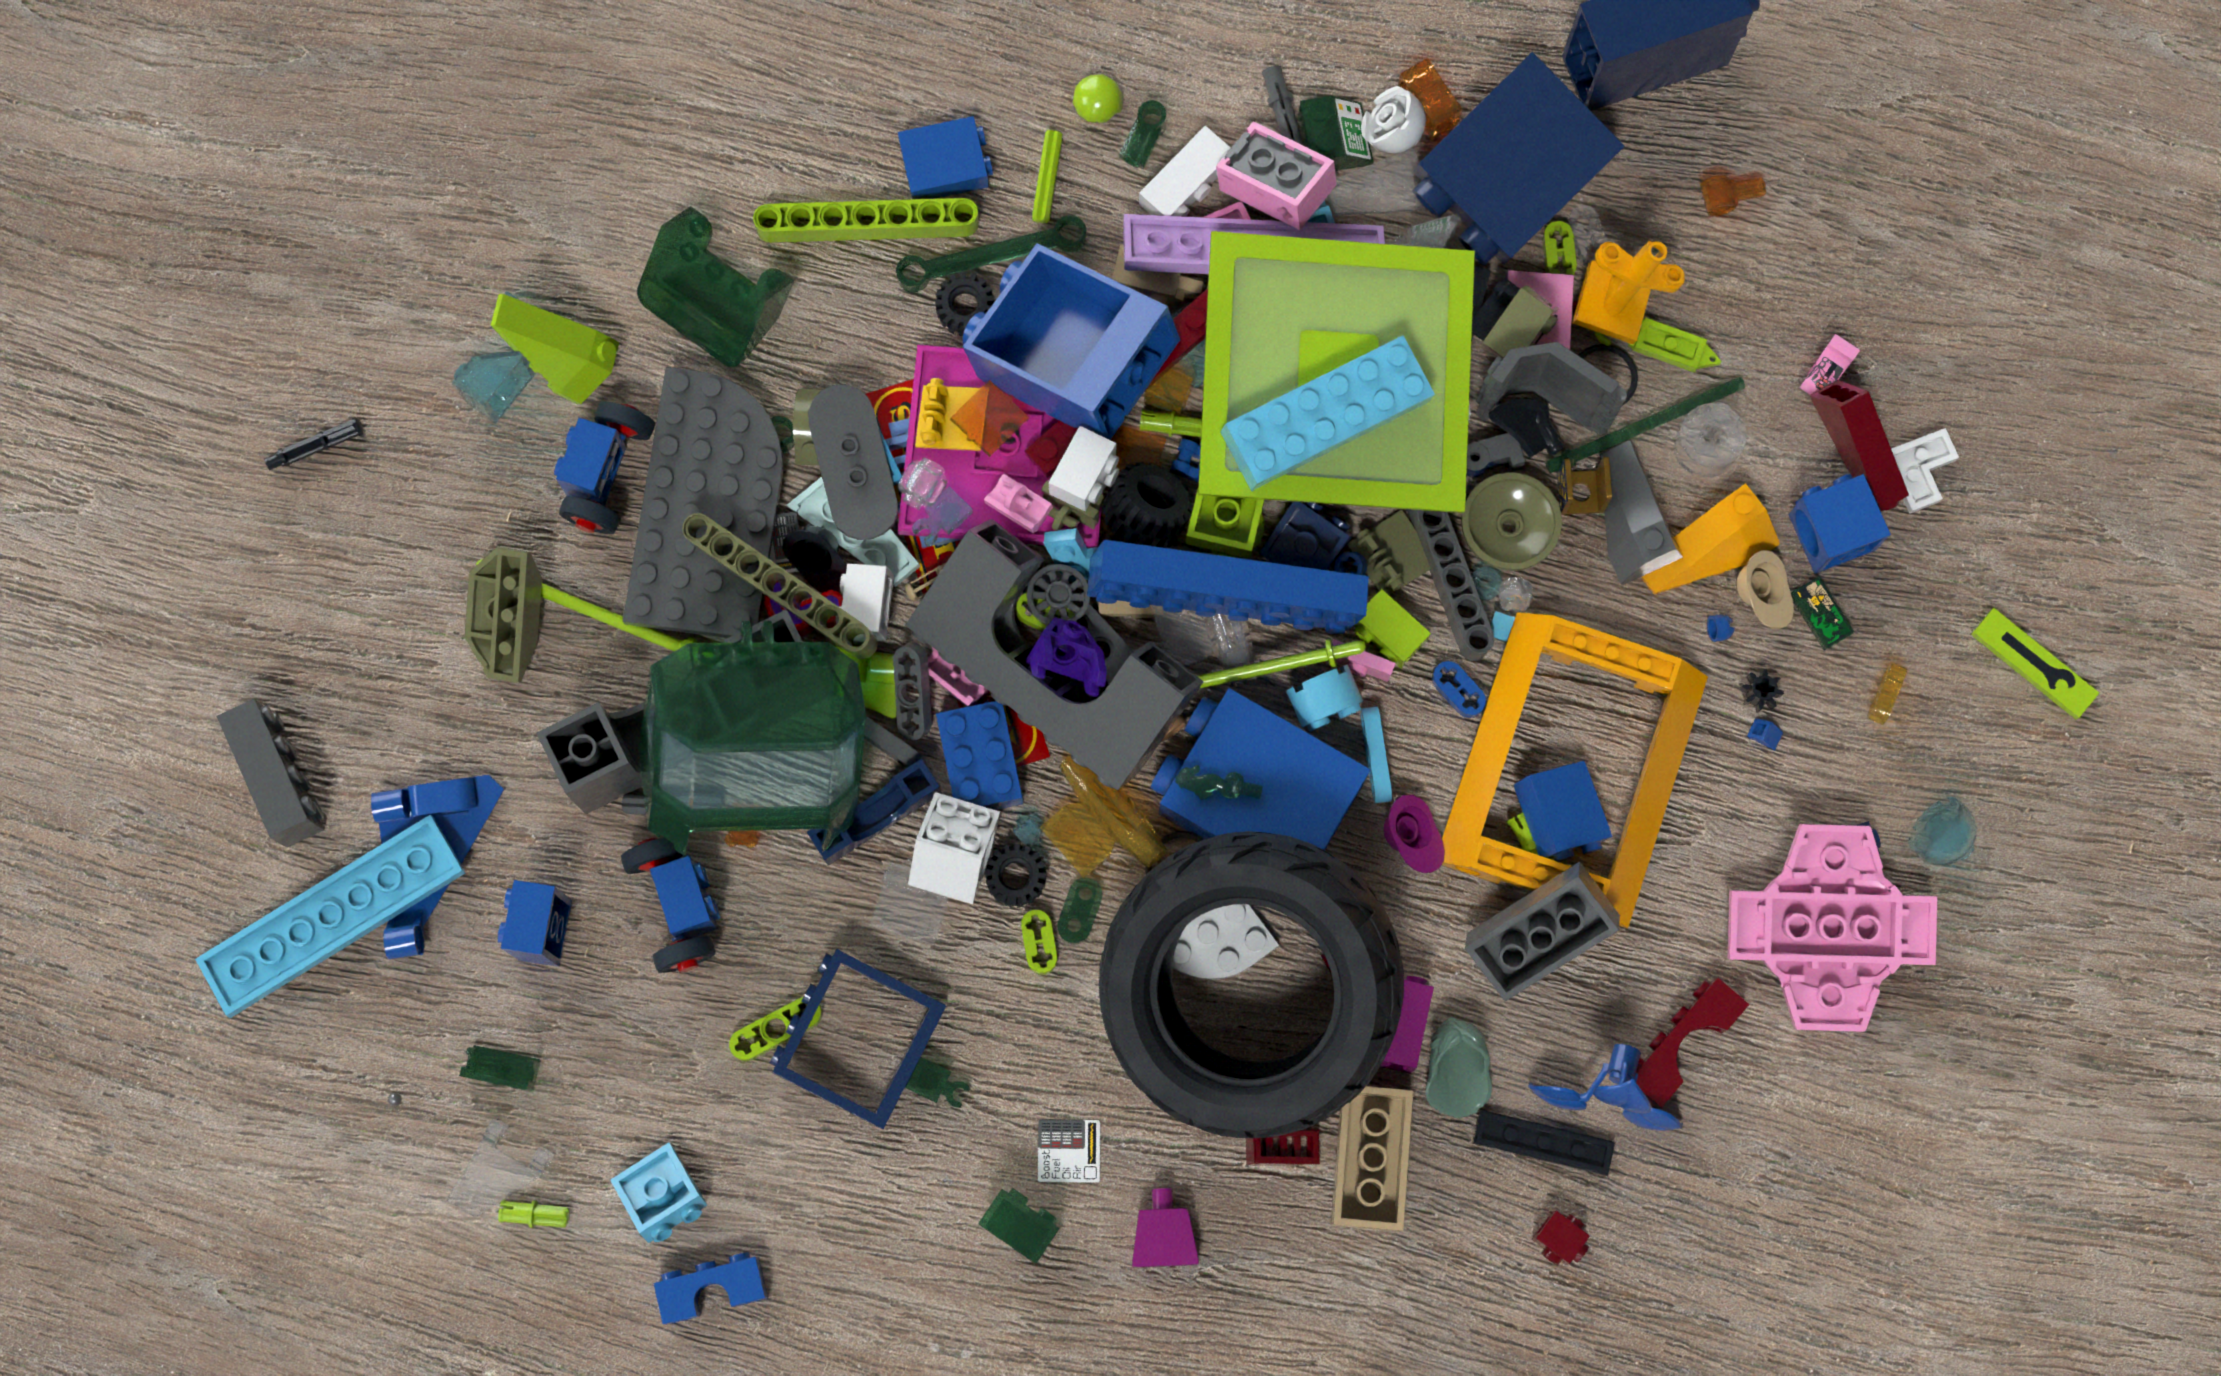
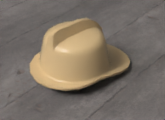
M1759 551L1749 559L1747 566H1744L1737 578V591L1742 601L1753 608L1755 615L1764 625L1771 629H1781L1788 626L1794 613L1784 564L1776 554L1771 551Z

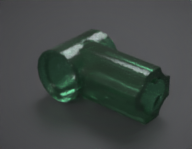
M1150 100L1144 102L1139 107L1137 118L1119 153L1120 159L1135 168H1145L1159 137L1166 130V109L1160 102ZM1150 114H1155L1160 117V121L1151 125L1147 124L1144 118Z

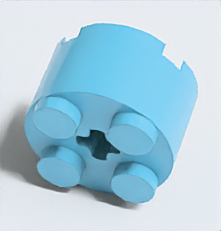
M1348 664L1340 668L1341 674L1338 673L1336 668L1302 682V685L1298 686L1299 692L1297 693L1294 687L1286 690L1301 728L1307 726L1309 732L1328 725L1330 723L1328 717L1338 713L1339 718L1342 719L1361 710L1359 704L1364 701Z

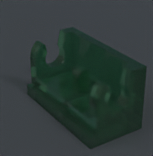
M476 1045L467 1048L468 1060L466 1066L463 1065L461 1067L460 1077L533 1093L541 1062L540 1059Z

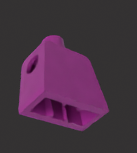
M1173 1188L1152 1189L1153 1209L1139 1210L1132 1268L1199 1265L1188 1208L1173 1209Z

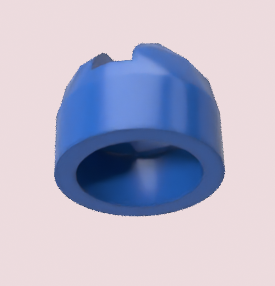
M1721 614L1708 617L1707 632L1711 641H1724L1733 635L1735 627H1730L1729 625L1733 623L1732 618Z

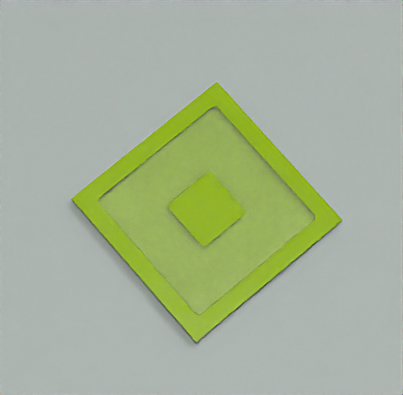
M1211 231L1198 495L1464 513L1475 251ZM1404 335L1435 393L1431 400L1395 420L1251 491L1220 433L1224 425Z

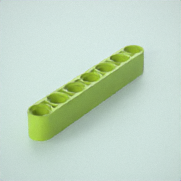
M967 198L775 203L759 206L753 215L758 236L763 241L770 243L967 237L973 235L979 228L977 206L972 200ZM961 213L972 215V218L967 222H960L956 219ZM929 214H936L940 217L935 223L924 221V218ZM896 215L907 217V220L902 224L891 222L892 218ZM864 216L875 218L869 225L859 223V220ZM831 217L842 219L841 223L836 226L826 224ZM799 218H807L810 220L809 223L803 227H797L794 225L795 221ZM767 219L777 220V223L771 228L761 226Z

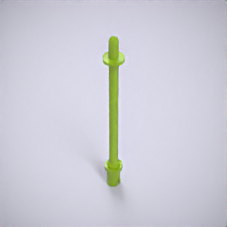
M483 559L478 560L476 565L479 564ZM542 583V598L674 651L680 657V661L685 664L692 662L706 669H711L721 662L719 659L723 658L722 652L698 644L695 638L689 637L688 639L680 640L653 628L625 625L623 623V616Z
M1326 639V648L1197 675L1198 678L1204 681L1199 689L1329 661L1330 666L1334 668L1337 667L1336 659L1361 654L1365 651L1366 645L1363 641H1353L1333 646L1332 640Z

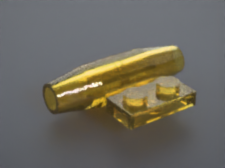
M1070 755L1060 764L1059 769L1080 802L1064 805L1040 829L1084 879L1110 858L1115 843L1120 845L1147 868L1164 856L1167 848L1147 816L1122 788L1117 791L1115 788L1105 786L1098 780L1097 774L1088 767H1082L1075 763Z

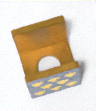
M1609 457L1602 458L1596 471L1571 472L1570 459L1563 460L1557 472L1561 515L1604 513L1612 499ZM1576 484L1587 486L1590 491L1589 498L1582 502L1575 500L1572 487Z

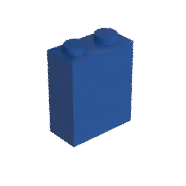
M974 116L898 132L912 199H937L989 187L988 176L993 175L989 156L983 157L981 146L986 145L982 126L976 127Z
M1585 760L1529 775L1513 785L1533 841H1535L1538 855L1548 859L1554 857L1555 861L1561 862L1574 857V851L1582 850L1583 855L1600 850L1603 848L1601 842L1613 837Z

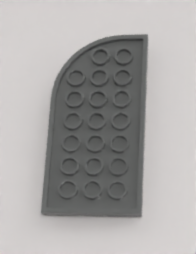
M666 367L623 615V623L625 625L729 638L760 623L764 594L695 547L684 536L682 531V525L689 515L702 513L770 559L783 479L781 444L770 417L760 403L745 389L728 379L695 370ZM702 526L697 530L696 538L706 534L707 526ZM728 544L723 548L722 556L732 552L733 544ZM756 561L750 564L747 573H755L759 568L760 562Z

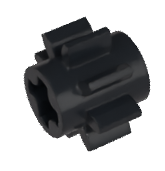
M1764 669L1759 677H1756L1752 672L1749 673L1747 680L1750 685H1742L1739 689L1741 692L1746 693L1747 699L1743 704L1748 705L1750 703L1756 706V713H1759L1764 705H1767L1771 710L1774 709L1777 704L1773 697L1779 698L1784 694V691L1779 690L1777 686L1780 677L1773 679L1768 676L1767 669ZM1759 685H1762L1763 691L1768 693L1765 697H1761V692L1756 690Z

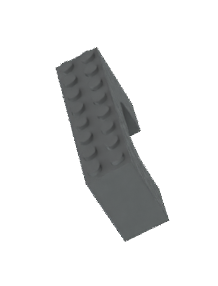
M993 519L969 529L905 626L912 630V635L917 640L930 644L939 651L938 654L944 661L955 664L965 672V676L971 682L982 685L989 690L994 700L1002 705H1008L1016 711L1021 721L1027 725L1035 726L1043 732L1048 742L1055 746H1061L1070 753L1075 763L1082 767H1088L1097 774V778L1102 784L1115 788L1118 791L1138 775L1204 681L1152 641H1149L1130 654L1106 689H1099L1098 697L1085 693L1084 684L1077 679L1045 669L1044 679L1033 676L1031 664L1026 663V660L1034 646L1026 641L1018 631L1014 618V609L1018 597L1044 558Z
M787 609L725 639L730 650L729 655L722 662L700 675L632 708L609 713L598 702L537 732L536 734L565 794L585 814H588L827 695L820 675Z

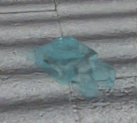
M949 486L925 508L926 513L930 517L917 520L912 526V531L916 535L922 529L930 530V534L924 539L925 545L929 547L936 542L938 532L941 529L950 535L973 514V510Z

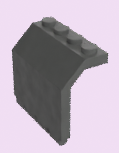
M1552 342L1510 349L1504 358L1497 356L1487 371L1488 375L1483 381L1484 385L1476 400L1480 404L1476 416L1487 422L1489 412L1496 408L1505 396L1533 392L1589 431L1605 435L1627 398V392L1619 386L1617 381L1560 343Z

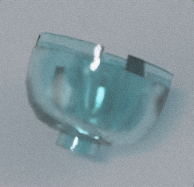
M1947 797L1950 802L1946 804L1937 801L1924 811L1913 826L1915 831L1919 830L1914 840L1910 837L1908 840L1909 848L1913 852L1935 865H1949L1959 860H1964L1972 854L1975 847L1974 843L1978 828L1974 816L1964 804L1954 797Z

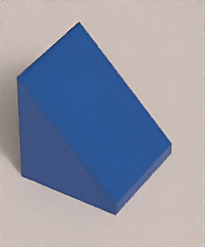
M1755 718L1747 737L1775 751L1784 732L1773 722Z

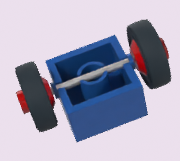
M603 401L600 402L595 413L594 420L597 423L578 418L576 426L570 427L566 437V445L568 447L564 457H559L554 475L557 476L556 480L566 494L559 509L561 517L585 532L614 534L619 525L620 516L605 507L626 450L623 440L626 437L636 440H649L653 433L655 422L631 405Z
M678 837L649 838L639 842L637 846L621 855L623 868L627 874L651 873L670 934L674 937L672 938V944L653 954V961L658 973L690 971L697 968L699 963L715 955V948L710 936H697L717 930L716 920L721 918L715 899H712L711 895H707L705 889L711 887L705 868H702L700 862L695 863L690 856L681 858L683 856V849Z

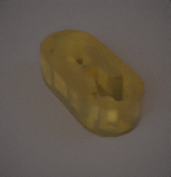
M1894 662L1889 663L1869 708L1867 719L1880 725L1885 724L1907 674L1906 667Z

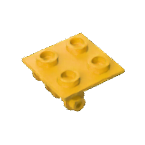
M932 378L930 383L923 385L915 447L981 451L989 389L949 387L943 385L944 381L942 379Z

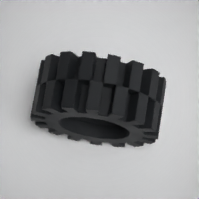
M961 272L958 278H955L954 274L949 276V282L944 280L941 283V290L937 289L935 300L938 319L940 318L942 326L944 328L947 326L948 331L952 334L955 331L959 332V336H963L968 322L976 313H987L994 303L992 289L990 285H986V280L982 277L978 280L977 275L971 273L970 277H966L965 272ZM961 294L974 296L978 302L977 309L970 315L956 313L952 304L957 296Z
M1015 844V846L1005 845L1003 849H997L993 853V857L989 858L987 862V868L985 869L986 884L995 900L999 903H1004L1005 906H1017L1019 908L1027 903L1030 905L1034 902V899L1040 897L1046 885L1044 862L1040 855L1027 845L1026 847L1021 846V844ZM1020 863L1028 869L1029 879L1023 887L1011 888L1004 883L1003 871L1008 865Z

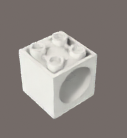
M935 792L916 838L908 885L973 904L984 877L987 862L991 858L1000 811Z

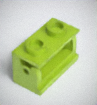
M1383 589L1367 603L1366 616L1354 625L1355 634L1363 642L1368 644L1371 641L1380 649L1378 652L1380 657L1394 662L1401 669L1405 662H1408L1428 641L1431 635L1424 626Z

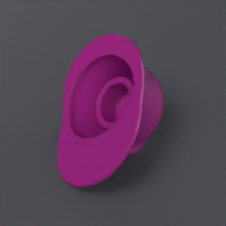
M1414 795L1399 797L1392 804L1390 812L1384 821V837L1394 850L1399 851L1405 863L1413 870L1421 873H1432L1440 868L1445 855L1443 841L1434 823L1432 813L1428 805L1419 797Z

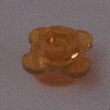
M737 814L728 816L726 823L729 825V829L724 839L725 843L729 847L739 845L746 846L749 849L754 848L758 844L756 828L760 825L759 819L754 815H750L748 818L739 817ZM741 828L745 829L744 834L739 833Z

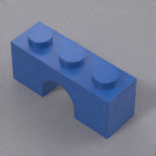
M749 1252L730 1256L729 1264L716 1267V1262L711 1261L696 1265V1272L682 1275V1270L662 1274V1281L653 1283L662 1324L669 1325L701 1316L698 1303L699 1296L702 1290L711 1284H719L727 1291L731 1307L768 1299L759 1257L750 1258Z

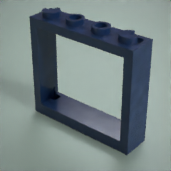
M836 949L833 956L826 953L817 970L823 974L817 986L809 985L801 1001L807 1004L801 1017L794 1014L785 1033L791 1036L785 1048L778 1045L769 1064L775 1066L772 1071L774 1075L880 1129H884L946 1005ZM840 964L927 1008L874 1113L787 1068Z

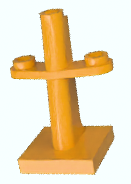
M1648 241L1634 257L1623 250L1618 244L1605 242L1597 249L1595 260L1588 263L1572 323L1633 345L1638 339L1651 289L1668 293L1676 292L1684 284L1685 274L1682 268L1676 264H1660L1667 256V247L1662 242ZM1652 248H1657L1659 250L1656 256H1653L1651 252Z

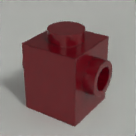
M1556 1210L1549 1214L1531 1239L1543 1248L1541 1254L1557 1266L1560 1262L1568 1265L1573 1260L1578 1263L1590 1247L1585 1243L1590 1235L1583 1231L1586 1225L1573 1215L1569 1214L1567 1217H1564Z

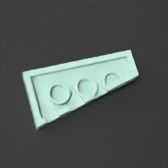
M822 477L787 504L790 509L810 524L826 528L832 532L837 538L838 545L865 565L887 566L894 574V587L921 567L891 528L884 535L870 540L850 538L839 531L832 519Z

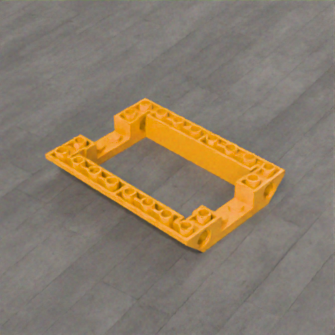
M1517 612L1442 836L1445 849L1442 865L1496 884L1504 881L1531 891L1536 890L1572 867L1481 836L1539 657L1543 653L1551 656V660L1569 666L1574 660L1634 680V688L1652 694L1656 691L1667 695L1663 703L1608 878L1589 873L1619 913V926L1628 928L1708 676L1681 658L1554 615Z

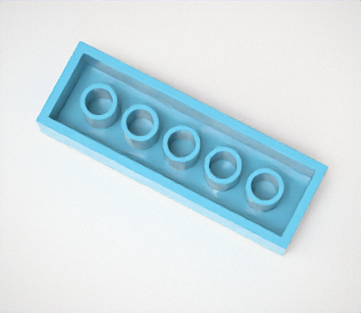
M1403 335L1226 423L1220 433L1250 490L1253 491L1427 404L1435 393Z

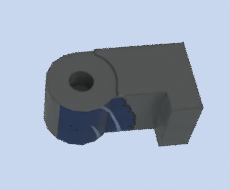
M1509 433L1480 440L1467 446L1466 476L1471 478L1481 476L1487 469L1506 464L1511 473L1522 470L1525 464L1519 442Z

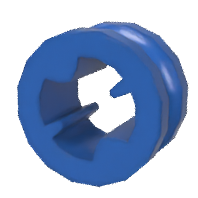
M1345 552L1337 557L1334 569L1335 572L1346 573L1348 568H1344L1345 561L1355 559L1354 565H1358L1357 572H1350V574L1365 575L1368 567L1367 561L1358 552Z

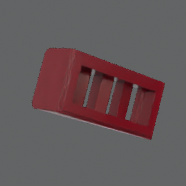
M1303 1129L1285 1135L1263 1138L1264 1156H1261L1260 1138H1246L1247 1165L1320 1164L1319 1130ZM1273 1138H1278V1156H1273ZM1287 1138H1292V1157H1288ZM1301 1138H1306L1307 1157H1301Z

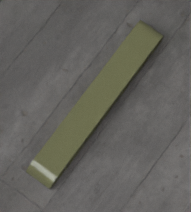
M694 513L685 519L682 525L684 536L703 553L781 607L787 609V611L858 659H866L876 652L878 647L877 638L862 622L702 513ZM702 526H707L706 534L696 538L697 530ZM728 544H733L732 552L722 556L723 548ZM759 561L758 570L755 573L748 574L749 565ZM786 579L785 587L779 592H774L775 583ZM812 597L811 606L806 610H800L801 602L805 598ZM832 616H839L837 625L834 628L826 629L827 620ZM859 634H865L864 643L859 647H853L854 638Z

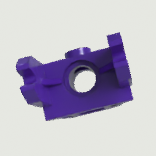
M1054 617L1040 635L1026 660V663L1031 664L1032 675L1044 679L1045 669L1084 682L1085 693L1098 697L1099 686H1105L1107 676L1103 651L1085 627L1072 620L1066 621Z

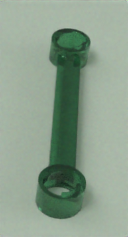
M1066 215L1061 217L1052 229L926 261L919 256H906L897 264V280L902 289L907 292L916 293L922 291L931 279L1029 255L1037 243L1048 249L1058 247L1064 252H1076L1086 242V226L1079 217ZM1066 225H1074L1082 231V236L1078 241L1073 242V240L1065 239L1059 233L1060 229ZM910 265H918L924 269L925 275L919 282L915 283V280L905 278L902 273L904 268Z

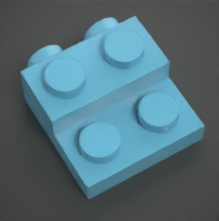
M669 1142L610 1179L639 1234L648 1243L653 1240L654 1242L666 1240L672 1234L671 1228L682 1221L684 1223H691L697 1220L702 1215L701 1209L707 1206L693 1178L688 1174L674 1147Z

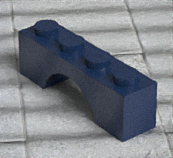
M920 759L892 777L881 790L849 810L835 813L807 831V834L827 866L930 802L935 792L942 794L940 786L923 760Z

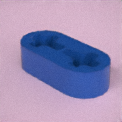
M1445 661L1438 664L1432 675V683L1436 690L1461 716L1475 718L1480 715L1486 704V697L1483 691L1455 662ZM1443 670L1446 673L1453 671L1455 673L1453 681L1458 688L1456 689L1450 682L1443 684L1440 681L1442 677L1440 671ZM1461 690L1469 698L1473 695L1477 697L1478 700L1475 703L1477 709H1474L1472 706L1466 709L1463 706L1465 698L1459 693Z

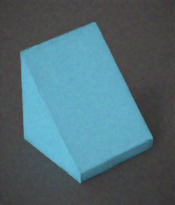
M1495 611L1490 623L1494 638L1507 642L1515 617Z

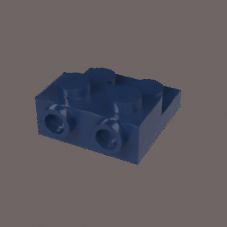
M1293 501L1259 554L1272 563L1329 570L1354 534L1348 531L1351 525L1337 515L1330 519L1320 512L1323 508L1320 503Z

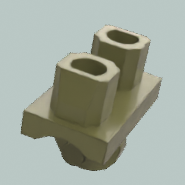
M1046 481L1041 491L1044 492L1043 498L1052 503L1053 506L1048 516L1054 518L1052 529L1055 531L1062 530L1065 525L1074 529L1081 522L1094 530L1099 522V511L1103 503V495H1100L1095 504L1090 502L1085 512L1050 495L1049 482Z

